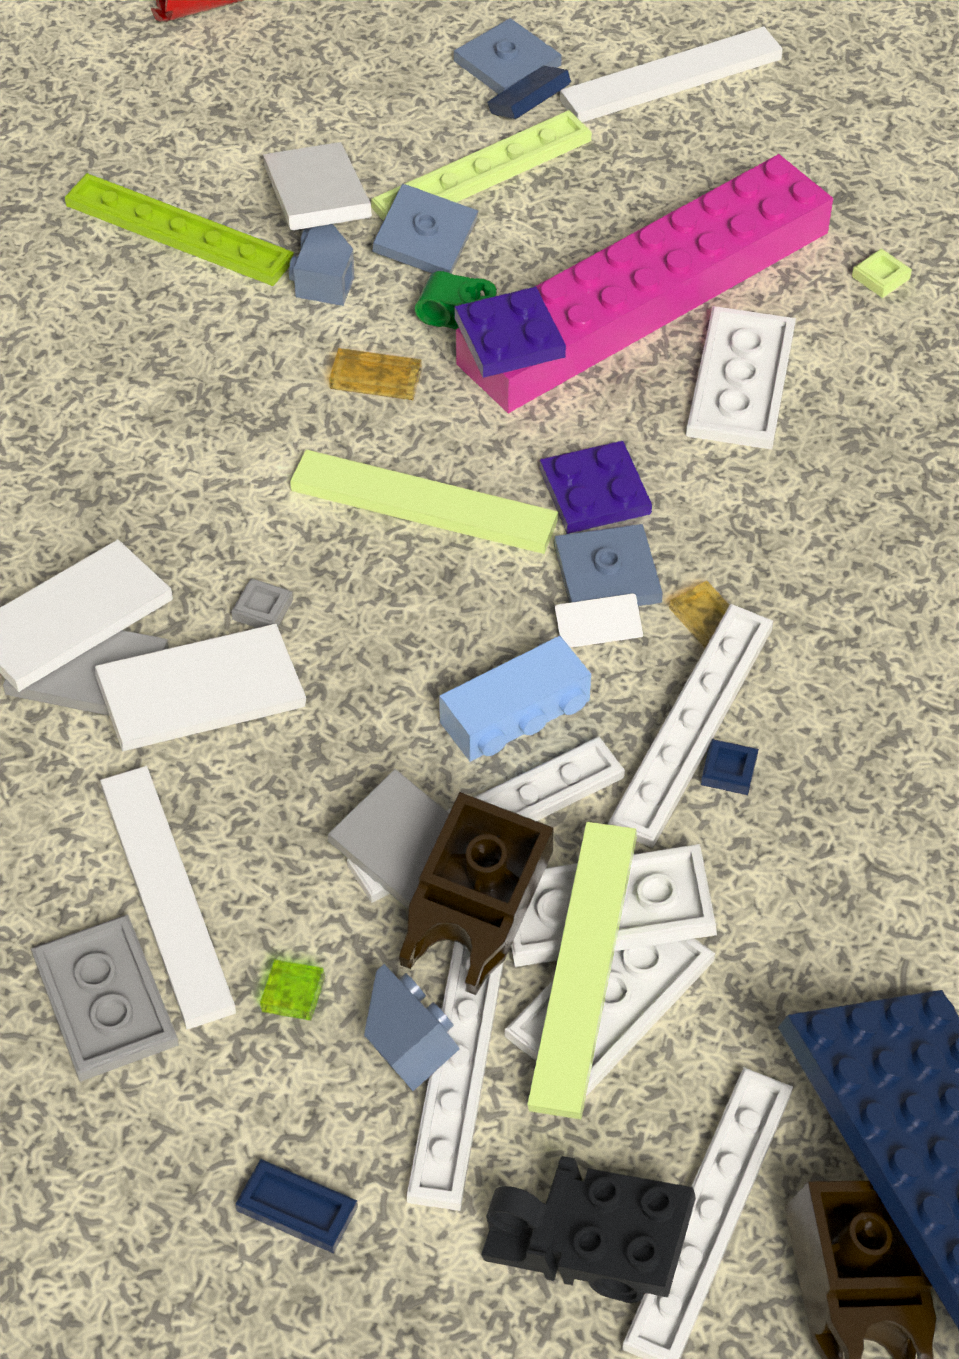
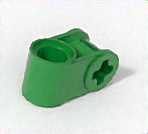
M436 271L428 277L415 304V313L420 321L425 324L457 329L459 326L455 320V306L497 296V289L491 281L486 279L470 278L445 271Z

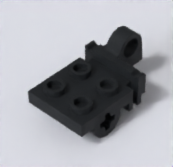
M561 1156L546 1204L542 1203L533 1194L516 1187L502 1186L495 1189L486 1215L489 1233L481 1256L486 1262L544 1273L545 1278L551 1281L555 1280L559 1269L564 1284L573 1286L574 1279L587 1281L590 1287L598 1294L625 1303L641 1301L644 1293L668 1297L695 1204V1192L693 1187L590 1168H588L585 1180L583 1181L575 1158Z

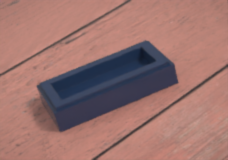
M543 65L487 101L491 114L511 119L519 118L570 85L569 72L567 69Z
M260 1159L235 1206L236 1211L334 1254L358 1208V1203L353 1198Z

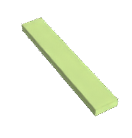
M568 110L405 184L447 200L458 202L590 142L592 132ZM401 186L371 199V208L383 221Z
M307 449L290 480L291 491L542 554H545L558 522V511Z
M586 822L527 1104L530 1112L580 1120L582 1118L635 850L636 828Z

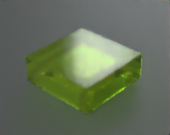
M274 959L260 1000L262 1012L312 1021L325 980L324 969L322 967Z

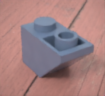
M333 224L305 228L301 237L299 256L292 257L289 267V280L295 283L296 298L344 306L355 278L353 248Z
M383 964L376 971L364 1036L409 1088L414 1091L459 1051L460 1048L447 1033L454 1024L434 1002L425 1008L420 1001L426 995L407 973L398 979Z

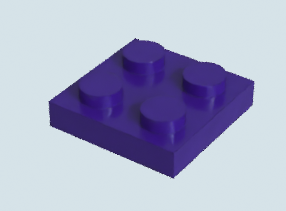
M536 286L455 306V320L483 378L566 357V344Z
M624 441L540 459L539 470L567 534L650 515L652 512V502Z

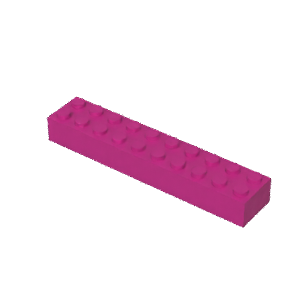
M777 154L538 284L536 287L566 344L565 358L483 378L460 329L457 328L456 364L501 408L510 413L827 234L833 197L784 157Z

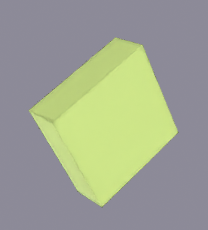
M881 248L853 267L852 277L883 298L908 281L911 277L912 269Z

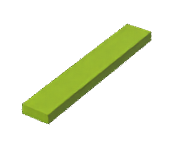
M88 173L65 196L67 207L271 286H274L287 271L294 256L293 251Z

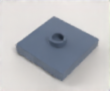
M511 18L454 50V62L497 94L508 89L543 65L558 68L561 66L562 55Z
M402 183L373 242L372 252L430 273L445 271L452 274L476 223L478 210Z
M643 524L555 536L554 547L569 603L627 594L636 595L638 606L662 603L663 592Z

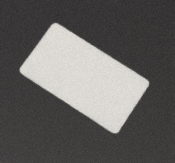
M635 594L555 606L559 634L570 648L643 637Z

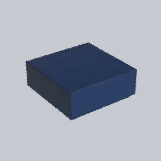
M712 739L702 774L701 785L748 796L759 749Z

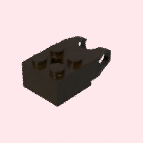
M459 792L419 877L418 887L409 904L408 932L399 954L400 965L412 969L416 961L427 952L429 947L437 942L446 940L459 942L470 952V967L465 979V984L467 985L465 991L476 995L485 979L506 959L553 853L554 828ZM487 862L495 864L492 867H485Z
M870 1181L807 1182L787 1204L785 1213L811 1341L822 1359H861L864 1351V1340H869L883 1346L892 1356V1359H916V1352L917 1359H934L933 1340L937 1318L930 1292L933 1286Z

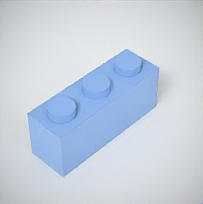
M558 636L440 695V723L469 762L482 755L492 756L501 751L506 743L524 734L533 735L539 732L547 722L563 714L572 715L581 710L590 701L591 673L563 638Z

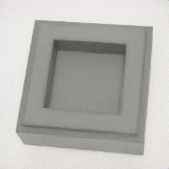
M251 578L231 611L232 620L256 628L277 624L278 627L293 602V591Z

